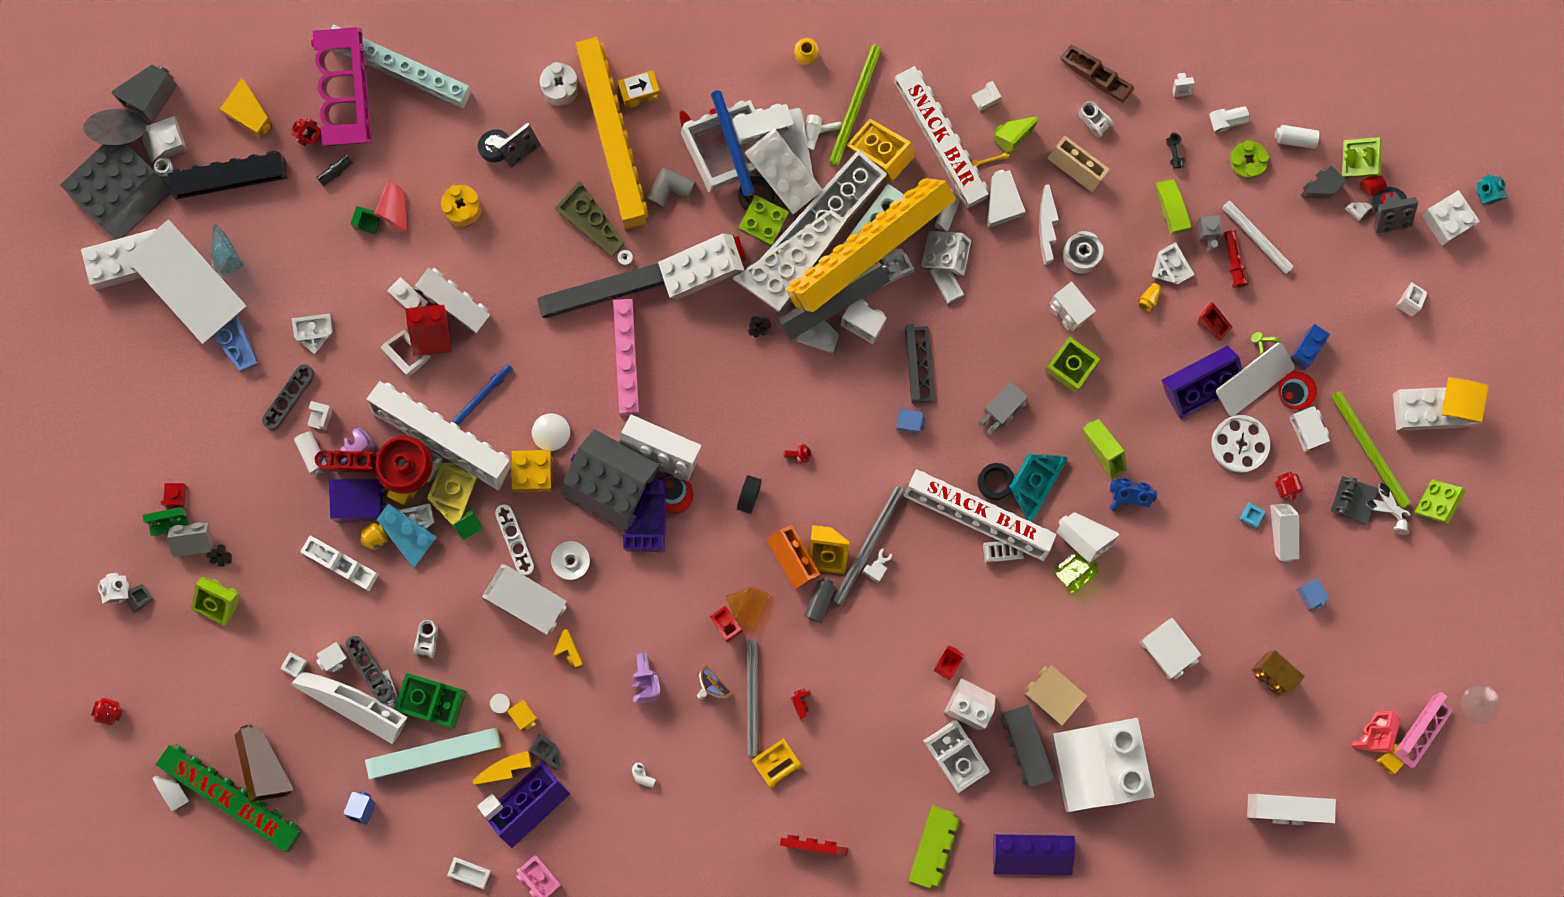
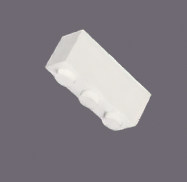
M775 104L766 110L760 108L747 115L745 113L738 114L732 120L739 145L760 140L774 128L779 134L790 132L794 125L787 104Z

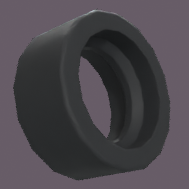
M751 176L752 185H762L767 191L768 196L766 200L773 203L774 190L765 178ZM740 185L738 192L739 202L743 209L747 211L750 203L746 200Z
M1002 463L989 464L982 469L978 476L977 484L979 491L990 500L1004 499L1012 491L1010 485L1014 479V474L1008 466ZM995 470L1001 471L1007 477L1006 488L998 493L991 492L985 485V477L989 472Z
M747 475L740 493L737 510L749 514L752 513L762 479Z

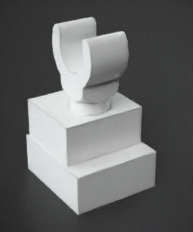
M883 548L878 553L877 561H874L872 566L867 564L862 574L877 584L887 570L883 564L892 557V554H890L888 558H883Z

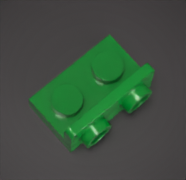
M181 507L142 515L143 522L149 525L151 536L167 534L169 528L175 525H189L187 510Z

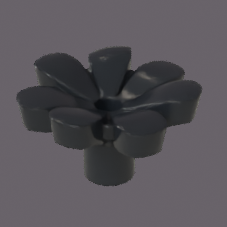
M752 317L748 333L755 338L760 333L763 336L768 333L766 329L771 327L770 320L767 317Z
M219 544L217 549H211L210 552H207L206 557L210 558L209 563L211 564L218 562V566L223 567L225 562H232V554L226 552L225 546Z

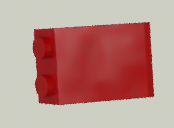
M445 305L406 308L407 328L413 356L452 352L448 314Z

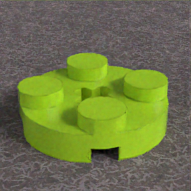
M1246 140L1239 143L1231 152V168L1241 178H1256L1265 171L1268 165L1269 154L1259 143ZM1245 156H1251L1254 163L1250 162L1247 164Z

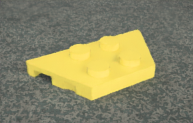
M441 463L427 500L453 525L462 519L478 478L454 463Z

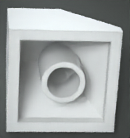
M175 116L146 126L142 139L152 164L160 158H169L188 151Z

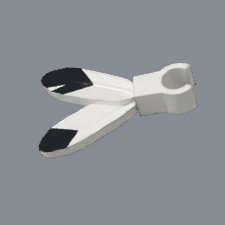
M1380 483L1378 489L1383 501L1370 500L1366 503L1367 507L1374 511L1391 513L1398 521H1406L1402 518V514L1408 517L1410 513L1397 506L1390 489L1385 484Z

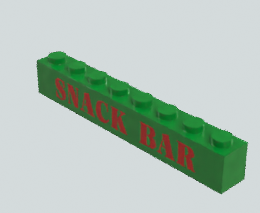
M178 744L176 746L168 745L155 764L156 766L284 852L291 850L302 833L298 829L300 826L292 820L286 821L282 818L284 815L276 809H273V811L266 807L267 803L263 800L249 802L246 789L243 787L238 789L234 786L235 782L226 776L223 779L217 775L219 773L218 770L211 766L207 768L202 765L203 761L195 755L189 756L185 753L187 750Z

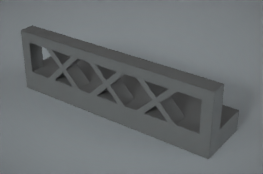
M914 324L906 325L905 335L911 403L933 402L934 390L928 326L914 327ZM924 331L925 339L921 343L915 340V332ZM919 348L926 352V358L922 362L917 359L916 355ZM921 366L928 371V376L924 381L918 377V370ZM922 385L929 389L930 397L920 398L919 389Z

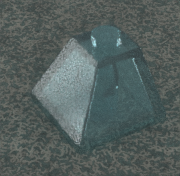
M215 224L213 226L210 255L214 262L211 265L217 273L220 272L223 276H226L244 264L226 233Z

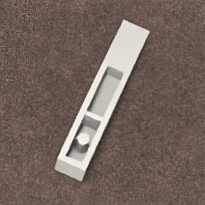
M302 671L292 682L293 687L391 744L400 735L407 720L406 716L374 697L329 678Z

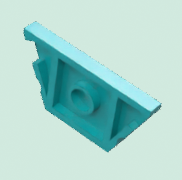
M1029 453L1010 485V489L1027 520L1033 522L1066 463L1067 457Z

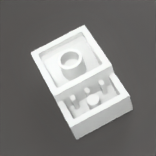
M953 720L923 740L957 793L990 772L957 720Z

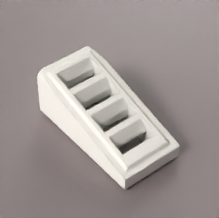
M1001 541L983 543L985 563L1024 559L1023 552L1017 549V555H1014L1013 547L1009 546L1010 556H1006L1005 546L1007 544ZM998 546H1001L1002 549L1001 557H999ZM990 547H994L995 557L991 556Z

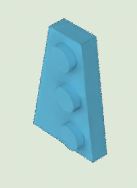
M389 503L377 518V521L413 568L436 539V535Z

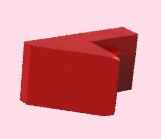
M1212 302L1199 316L1197 322L1198 325L1206 327L1215 339L1222 341L1232 328V325Z
M726 605L710 616L726 642H729L743 632Z

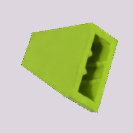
M1099 418L1094 422L1087 423L1083 428L1084 438L1108 476L1113 479L1126 471L1125 451Z

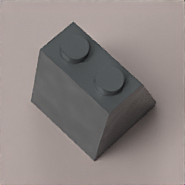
M150 65L115 88L112 94L123 106L154 123L176 89L177 84L166 68L160 65L159 67Z

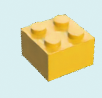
M551 450L511 451L512 490L514 492L553 491Z

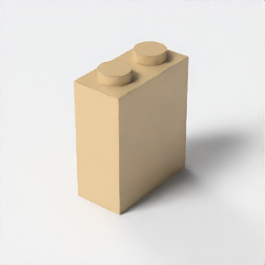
M1052 665L1048 668L1044 666L1037 674L1039 676L1036 682L1031 681L1025 688L1027 692L1024 696L1058 726H1062L1087 696Z

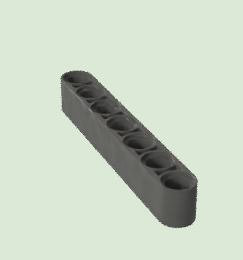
M657 263L539 297L537 302L542 318H549L661 286L665 282Z

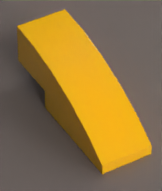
M530 751L514 754L496 762L481 772L473 780V785L514 778L513 770L532 767Z

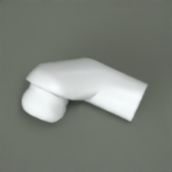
M642 763L634 764L632 774L635 782L653 788L656 779L646 776Z

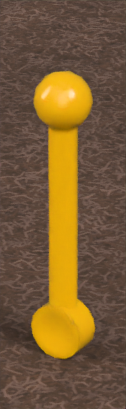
M1004 152L1000 156L981 161L974 160L971 164L978 167L984 163L1008 159L1009 153Z

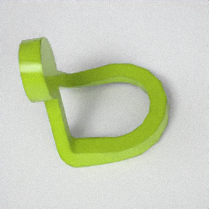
M1255 332L1251 336L1252 342L1259 344L1261 355L1265 352L1262 342L1282 343L1279 338L1264 337L1261 332Z

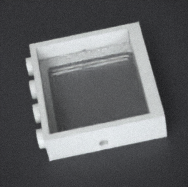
M751 100L747 102L739 101L734 107L727 108L732 122L736 115L745 113V115L751 114L755 108ZM717 113L713 115L706 114L700 120L695 122L690 120L684 123L680 132L708 192L739 181ZM759 140L739 145L749 176L757 174L759 171L746 156L745 151Z

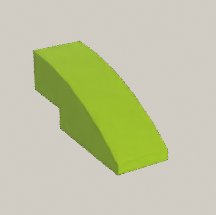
M1171 179L1155 183L1162 213L1167 221L1170 235L1188 232L1191 229V224L1175 180Z

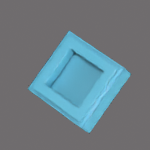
M1249 502L1239 520L1257 529L1266 511Z

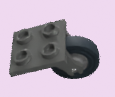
M526 123L510 137L506 132L499 129L487 131L478 141V151L486 161L494 163L506 160L512 168L531 152H534L541 144L529 123Z

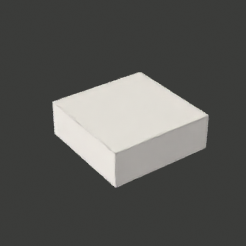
M289 652L280 669L297 678L308 661Z

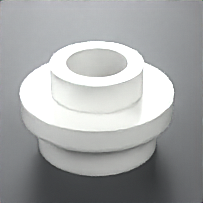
M160 158L154 163V171L159 176L166 177L168 176L167 173L173 171V164L167 158ZM167 165L166 170H161V167Z

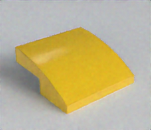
M1448 377L1442 416L1482 423L1489 385Z

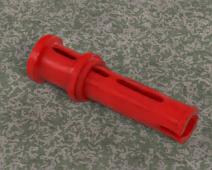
M1236 230L1226 231L1224 236L1231 265L1229 272L1232 273V287L1241 288L1248 286L1249 281L1246 280L1245 275L1246 266L1242 264Z

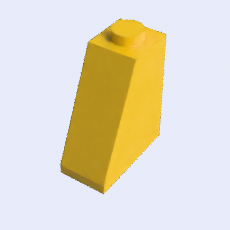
M240 79L220 107V110L225 116L261 138L263 134L269 132L271 121L249 86L243 79Z

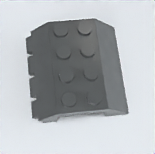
M594 429L576 452L564 478L562 494L565 495V500L576 506L580 503V508L591 514L596 512V517L607 523L612 521L614 527L624 532L632 526L636 518L633 512L647 483L653 482L660 464Z

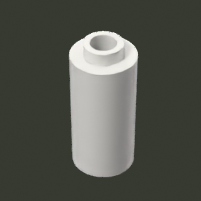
M1281 125L1280 128H1276L1275 139H1277L1279 144L1316 149L1319 141V131Z
M311 431L305 432L294 438L309 473L318 476L326 472L315 463V455L321 450ZM323 459L322 465H326L327 463L325 459Z

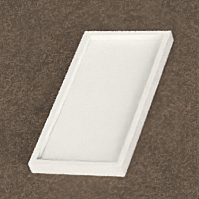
M169 219L125 256L126 260L202 344H205L247 307Z

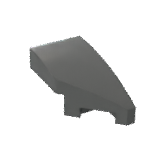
M538 734L528 750L560 771L561 765L556 744Z

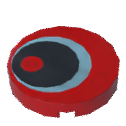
M1303 372L1287 374L1278 386L1279 398H1281L1286 407L1293 410H1301L1308 407L1314 402L1317 395V387L1314 380Z
M674 475L665 477L666 512L681 513L689 508L693 501L694 492L692 485L689 481L677 479Z

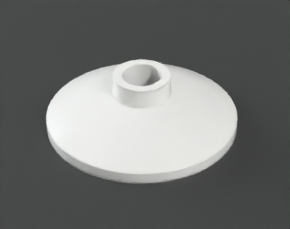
M563 542L552 553V568L563 579L574 580L580 578L589 568V553L578 542ZM574 558V564L569 565L568 559Z

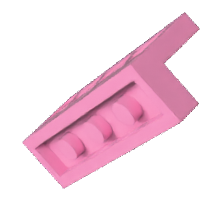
M1442 692L1432 696L1393 753L1410 768H1414L1453 711L1444 703L1447 696ZM1439 708L1445 711L1443 717L1436 716ZM1430 721H1433V731H1427L1426 728ZM1423 735L1424 745H1417V740ZM1411 749L1414 750L1415 755L1413 761L1406 756Z

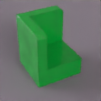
M356 206L350 224L355 229L375 234L381 218L374 215L375 211Z
M472 508L465 511L466 516L453 524L462 540L483 529Z

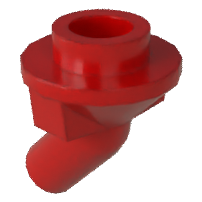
M805 444L798 446L797 451L784 450L783 454L784 458L797 459L799 463H808L812 456L810 448Z

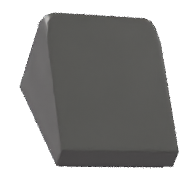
M140 584L128 591V599L125 601L135 613L151 602L153 597L145 586Z

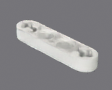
M505 504L497 507L495 515L515 567L519 573L528 576L534 571V563L511 507ZM501 510L509 511L510 513L507 514L509 521L513 519L514 522L506 523L505 518L499 516L502 513ZM509 526H514L517 529V533L512 537L506 534V529ZM522 544L524 547L523 552L515 554L513 552L514 545ZM526 554L528 557L524 558L527 564L531 565L528 567L529 571L527 572L520 570V567L523 566L521 560L516 561V558H522Z

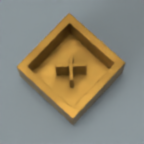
M1276 650L1266 652L1252 668V671L1255 672L1254 676L1261 682L1265 681L1270 686L1269 690L1277 696L1290 694L1305 677Z

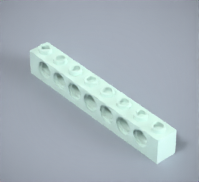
M333 24L331 29H340V27ZM363 38L365 65L462 109L464 108L471 94L468 85ZM351 49L334 50L352 58Z

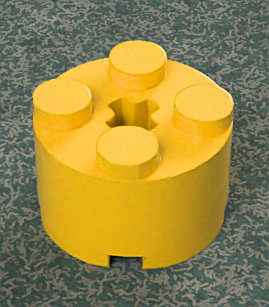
M452 185L442 196V211L447 220L454 226L466 227L474 224L479 219L482 212L481 203L472 188L466 185Z

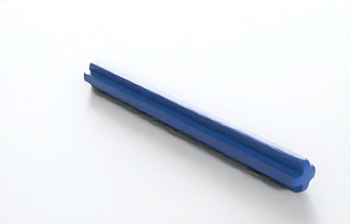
M716 90L711 93V97L744 196H751L755 191L722 92Z

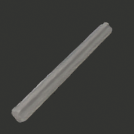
M757 640L747 641V755L750 757L758 755Z

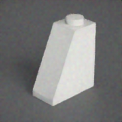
M999 170L993 174L994 176L990 180L988 228L1023 217L1026 212L1010 170L1005 172L1004 170Z
M1290 504L1270 505L1275 555L1282 562H1292L1294 559H1299V514Z
M1075 512L1070 516L1065 515L1058 524L1060 526L1056 531L1089 563L1113 547L1119 537L1117 532Z

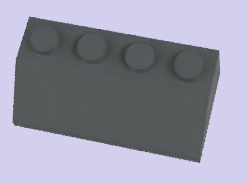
M1027 704L1002 713L1003 717L1000 720L1003 728L1008 730L1009 736H1007L1009 746L1011 748L1014 747L1016 755L1013 756L1016 765L1021 767L1022 773L1020 777L1023 785L1027 784V787L1031 788L1055 780L1029 705Z

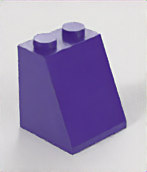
M330 479V518L336 523L377 520L386 507V504L383 503V496L386 494L385 487L378 479Z

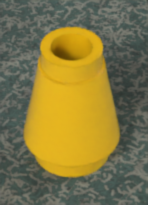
M1153 283L1138 299V307L1145 312H1151V310L1155 309L1162 290L1161 286Z

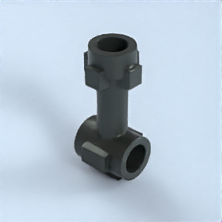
M1175 132L1171 133L1170 137L1166 139V144L1171 147L1173 155L1170 165L1173 166V169H1179L1184 167L1185 158L1180 157L1178 143L1182 139Z

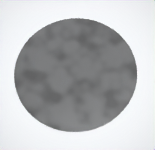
M109 109L90 116L85 121L83 130L85 135L94 142L104 145H122L141 137L146 130V123L135 112L124 109Z

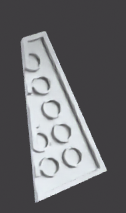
M830 209L805 229L800 230L795 236L780 244L739 275L733 277V280L780 312L790 299L785 291L790 286V282L803 276L808 268L815 265L844 226L846 220Z

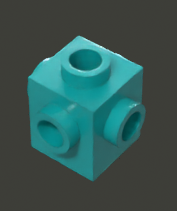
M1490 174L1482 177V181L1476 183L1477 194L1481 198L1482 204H1493L1508 198L1505 191L1506 183L1502 177Z

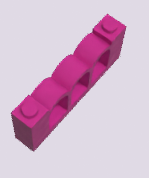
M352 27L313 31L311 45L314 47V50L318 51L315 63L319 71L324 74L318 81L317 89L319 95L326 100L320 109V118L325 125L321 126L320 142L324 146L372 143L362 29ZM351 49L353 70L330 72L326 68L324 63L325 57L330 51ZM354 76L355 97H330L327 92L328 82L335 77ZM356 102V124L335 125L331 122L329 111L332 106L339 103Z

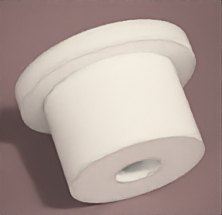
M622 250L619 252V263L628 265L632 262L633 255L630 251Z
M1399 520L1393 531L1398 534L1407 535L1409 534V523Z

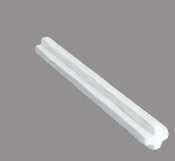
M1231 201L1223 205L1222 209L1285 274L1293 269V265Z

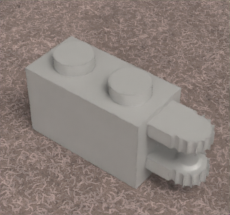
M1011 381L984 409L983 412L987 415L978 425L980 427L984 426L991 418L995 422L987 431L991 435L998 426L1001 427L1003 423L1007 425L1014 418L1012 414L1016 410L1020 412L1027 404L1025 400L1028 396Z

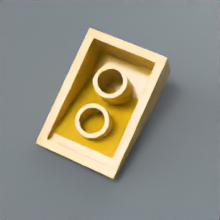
M869 119L846 144L847 148L854 154L858 150L861 151L886 172V179L891 182L916 156L910 141L872 119Z

